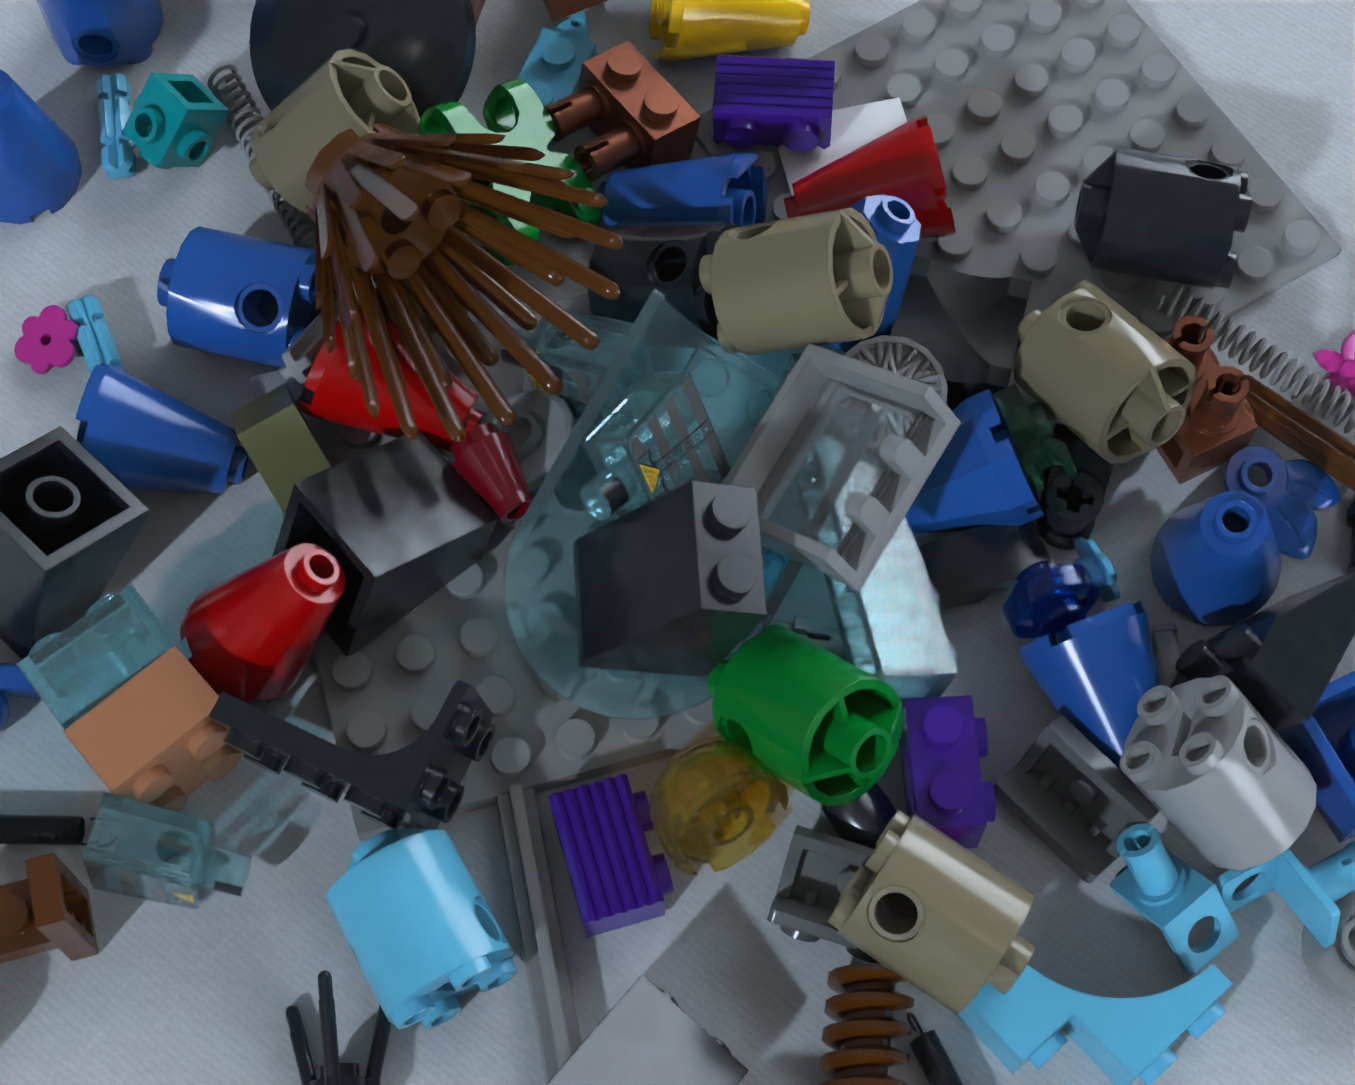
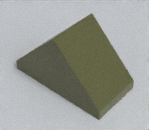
M286 383L230 413L237 437L284 513H286L295 482L332 467L303 413L299 410L298 404Z

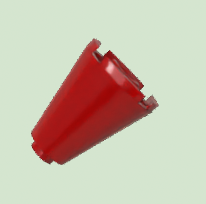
M926 115L902 124L792 183L794 196L783 198L788 218L849 208L867 196L880 194L896 196L907 202L913 209L915 218L921 224L919 238L946 237L956 234L952 209L947 207L946 183Z
M356 297L380 404L379 414L376 418L370 415L365 404L361 382L350 378L341 324L337 321L335 322L336 345L334 350L329 353L325 343H323L304 384V388L315 393L313 399L299 400L298 408L301 412L311 417L399 438L405 434L400 427L359 299ZM385 318L405 379V391L417 427L435 448L451 452V446L454 441L448 436L396 326ZM451 373L453 383L451 387L445 389L466 432L480 425L485 412L475 408L479 395Z
M302 543L206 589L186 609L180 626L181 641L186 637L192 654L188 661L219 696L223 691L248 704L253 700H269L267 703L279 700L299 680L345 589V575L340 563L329 551L321 546Z

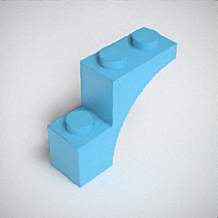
M1212 963L1199 975L1168 991L1135 998H1109L1082 993L1060 985L1043 976L1027 964L1007 993L1002 994L985 982L973 1000L957 1015L1012 1074L1017 1072L1028 1060L1039 1070L1068 1042L1059 1032L1063 1029L1115 1085H1129L1137 1077L1145 1085H1151L1178 1059L1169 1046L1185 1030L1197 1040L1226 1012L1216 1000L1233 984Z

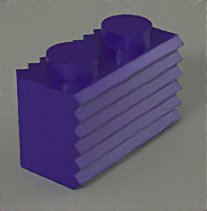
M717 55L712 112L713 141L717 144L725 141L735 148H750L759 143L765 147L770 144L776 147L785 145L795 151H808L817 146L822 149L830 147L835 60Z
M619 774L614 778L593 781L589 785H580L575 789H566L563 792H554L549 795L552 817L586 937L664 916L665 901L663 895L674 893V888L664 854L660 853L651 856L644 832L655 829L653 815L645 790L632 793L627 774Z

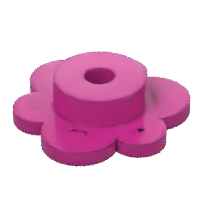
M50 305L41 311L39 317L30 316L24 320L22 324L24 335L18 339L14 348L15 356L19 361L30 364L32 370L38 374L48 373L52 366L57 368L66 367L73 361L76 354L73 341L78 336V325L68 320L64 309L57 305Z

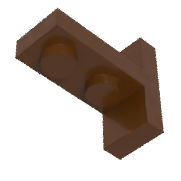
M54 853L25 860L28 879L0 886V964L57 948L71 961L99 954L88 889Z

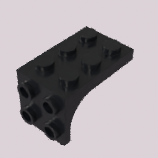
M458 680L453 685L435 721L421 737L402 749L380 755L358 754L343 749L223 691L209 714L210 718L228 731L223 742L244 753L243 757L277 775L283 769L287 774L302 781L301 785L335 803H338L342 793H345L344 800L361 809L360 814L388 829H398L402 821L418 829H437L440 822L448 823L457 812L462 801L464 786L460 785L471 761L479 762L485 756L495 734V725L491 724L493 712L476 689L462 680Z

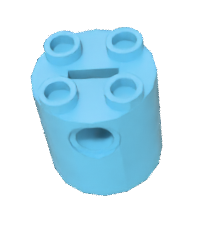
M389 829L370 837L351 853L352 860L346 873L340 876L327 892L326 902L388 1021L395 1024L397 1029H404L419 1021L422 1022L425 1029L436 1027L453 1018L462 1010L458 999L477 988H480L481 992L493 990L509 981L518 972L512 961L514 951L498 925L451 836L444 829Z

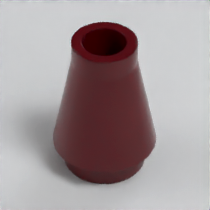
M488 422L466 431L464 441H454L451 446V452L455 457L453 468L494 509L501 522L509 523L515 521L534 507L535 500L528 490L509 433L499 431L494 423Z

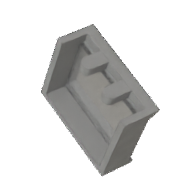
M809 343L794 368L788 373L783 386L762 420L754 428L752 436L728 475L720 484L756 488L761 546L830 575L855 591L860 592L961 422L931 385Z

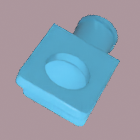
M1139 823L1132 825L1118 836L1116 842L1117 851L1121 857L1123 856L1128 868L1111 881L1110 887L1113 893L1161 929L1181 968L1189 975L1196 974L1239 935V930L1218 888L1211 880L1168 851L1161 841L1159 831L1156 828L1154 829L1151 824ZM1213 916L1214 929L1211 936L1202 945L1190 948L1188 936L1192 927L1203 917Z
M1355 842L1347 844L1340 851L1308 868L1302 865L1288 849L1265 864L1244 870H1228L1216 879V887L1230 913L1275 889L1323 948H1327L1335 943L1341 915L1339 908L1334 902L1355 891ZM1259 873L1248 886L1233 893L1244 880Z

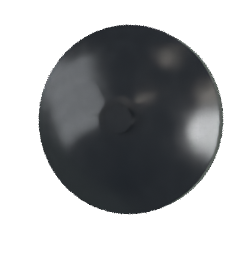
M256 0L250 25V58L257 86L271 111L280 105L285 98L336 51L352 49L367 54L381 65L390 67L397 72L409 87L412 100L421 118L425 110L430 107L447 102L458 103L464 92L473 67L476 47V26L471 0Z

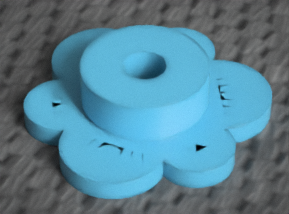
M1080 537L1075 540V548L1079 558L1074 560V569L1083 587L1090 594L1097 593L1105 603L1119 599L1121 595L1115 583L1117 582V576L1109 559L1104 554H1101L1098 545L1093 539L1086 540L1084 537Z

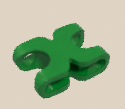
M516 79L500 83L490 92L483 107V117L488 129L483 127L463 104L457 102H447L430 107L425 110L421 117L418 133H493L506 135L501 142L492 145L530 147L540 150L545 154L540 160L515 161L569 170L575 174L567 180H562L567 186L596 193L578 161L568 154L548 150L547 145L555 135L554 122L535 91L523 80ZM472 177L470 179L473 182L595 226L598 225L601 218L602 207H591L571 202L575 209L574 213L567 200ZM472 203L469 204L534 240H539L540 230L538 228ZM573 236L572 238H564V239H573V238H578V237ZM482 245L488 253L504 265H514L511 261Z

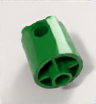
M772 624L765 628L762 633L748 639L730 659L717 663L709 674L707 688L709 693L714 696L712 701L713 724L723 743L825 806L847 804L865 794L884 775L897 752L903 729L902 703L894 688L780 624Z

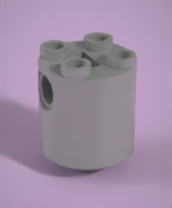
M1222 675L1212 678H1196L1175 685L1172 688L1167 685L1155 686L1140 698L1136 708L1139 717L1135 720L1125 740L1124 753L1120 758L1119 765L1122 772L1206 860L1218 868L1244 870L1265 864L1288 850L1306 830L1316 808L1317 785L1305 764L1234 683Z

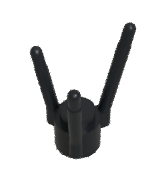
M321 971L318 974V1002L323 1065L316 1067L317 1077L299 1009L295 1005L287 1007L285 1013L302 1085H380L391 1022L388 1021L379 1004L365 1077L360 1076L358 1063H339L332 976L329 971Z

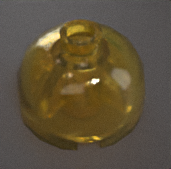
M717 740L684 748L670 758L653 787L649 802L650 818L662 849L675 867L687 875H698L692 866L709 863L712 869L718 872L750 856L769 839L777 828L770 819L776 810L777 804L779 803L786 810L789 799L787 788L783 781L755 758L750 748L732 741Z

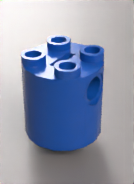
M36 0L54 42L59 47L64 59L72 65L107 67L124 63H142L152 54V43L158 38L164 20L160 0Z
M198 226L189 232L180 246L176 259H167L159 274L157 298L161 306L167 307L168 333L172 343L183 348L280 368L284 364L281 354L322 311V306L316 310L314 249ZM333 281V296H334V294H335V287H334V281Z

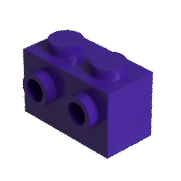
M972 695L905 699L902 707L903 729L899 745L906 813L909 817L913 814L917 815L966 849L977 848L986 829L987 822H994L996 818L994 786L992 781H982L979 758L987 757L988 733L985 718H974Z

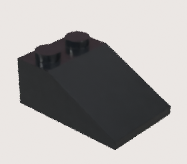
M1355 571L1293 594L1205 641L1198 640L1194 642L1177 660L1175 669L1178 671V674L1170 688L1196 678H1212L1222 675L1234 683L1274 730L1309 720L1355 634Z

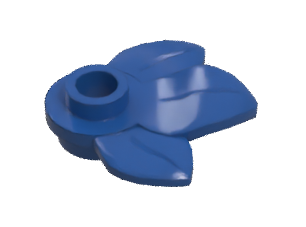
M1248 446L1240 449L1229 458L1223 472V482L1226 491H1240L1255 497L1264 506L1268 514L1279 552L1299 560L1308 558L1315 545L1317 520L1314 511L1327 509L1340 502L1341 499L1338 488L1332 478L1318 466L1303 459L1283 461L1276 452L1264 446ZM1250 466H1258L1265 471L1267 476L1265 486L1258 487L1249 481L1248 469Z

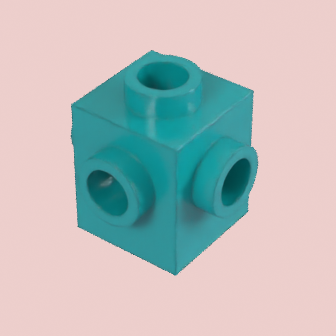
M151 73L142 92L135 100L134 109L123 132L140 149L141 156L155 167L161 169L200 167L203 160L211 152L213 141L229 110L194 75Z

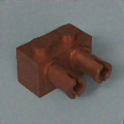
M629 41L582 62L577 92L552 104L544 105L554 122L555 129H557L551 141L559 142L566 136L586 126L598 137L586 144L583 143L576 146L574 150V159L578 161L584 172L593 168V170L586 173L591 182L600 179L602 175L622 165L630 169L690 160L701 116Z
M1198 316L1182 317L1173 327L1172 336L1164 340L1195 366L1197 378L1191 401L1185 409L1186 416L1183 424L1169 441L1156 448L1179 484L1185 483L1226 463L1233 454L1248 446L1258 427L1255 423L1253 410L1245 399L1249 391L1248 379L1241 381L1237 388V384L1244 373L1232 366L1220 367L1216 355L1210 349L1214 341L1213 328L1207 330L1202 337L1209 323Z

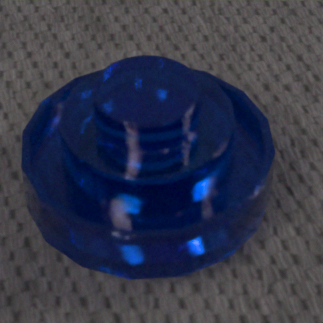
M1047 560L1039 561L1026 567L1018 575V583H1016L1011 591V595L1003 605V616L1012 633L1018 638L1034 639L1048 635L1049 640L1056 639L1055 634L1067 629L1068 625L1087 617V612L1099 598V588L1089 570L1083 565L1052 564Z

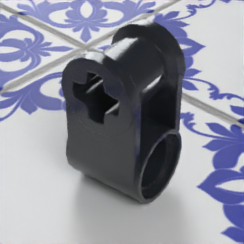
M1055 423L1046 454L1043 469L1045 480L1040 500L1044 516L1037 518V529L1041 538L1049 545L1058 549L1072 550L1075 549V540L1080 537L1088 540L1092 533L1095 518L1099 515L1104 503L1113 464L1098 455L1064 424Z

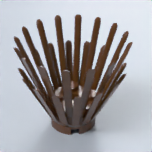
M384 123L371 124L378 132L368 133L361 137L351 128L339 133L319 151L307 172L305 187L314 195L313 209L307 205L306 208L308 216L315 223L316 310L322 306L323 338L327 351L331 353L336 345L334 281L350 378L361 382L365 404L370 415L373 418L377 417L380 404L353 284L402 432L411 440H415L417 437L418 427L405 391V379L372 279L442 424L453 441L462 442L466 438L465 428L445 389L451 387L453 379L407 289L502 425L512 426L516 423L517 416L482 365L483 363L486 366H494L499 360V355L450 291L546 392L558 394L563 388L561 378L477 290L526 331L536 328L537 317L518 299L587 350H594L598 347V335L470 238L550 285H561L564 282L565 276L611 300L619 298L620 288L614 281L461 200L562 238L576 236L600 246L618 250L624 247V242L614 232L473 182L470 179L472 177L591 207H604L609 203L608 200L598 193L567 186L562 180L571 178L575 174L574 172L558 167L515 161L540 160L545 156L540 150L530 147L492 145L501 142L506 135L493 133H403Z

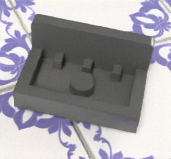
M1062 714L1043 729L1017 765L999 778L993 785L995 797L1086 883H1092L1120 857L1116 842L1118 836L1125 829L1139 823L1149 824L1159 813V810L1122 770Z
M797 825L767 920L780 925V929L794 939L816 942L821 938L846 946L847 952L860 960L880 963L837 934V928L827 922L832 911L840 901L838 898L861 864L865 866L874 849Z

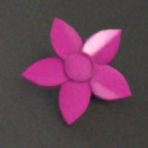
M1353 330L1343 340L1340 349L1341 354L1331 349L1318 350L1312 354L1318 365L1328 372L1322 379V381L1325 379L1330 380L1328 391L1335 386H1340L1341 393L1347 389L1355 397V330Z

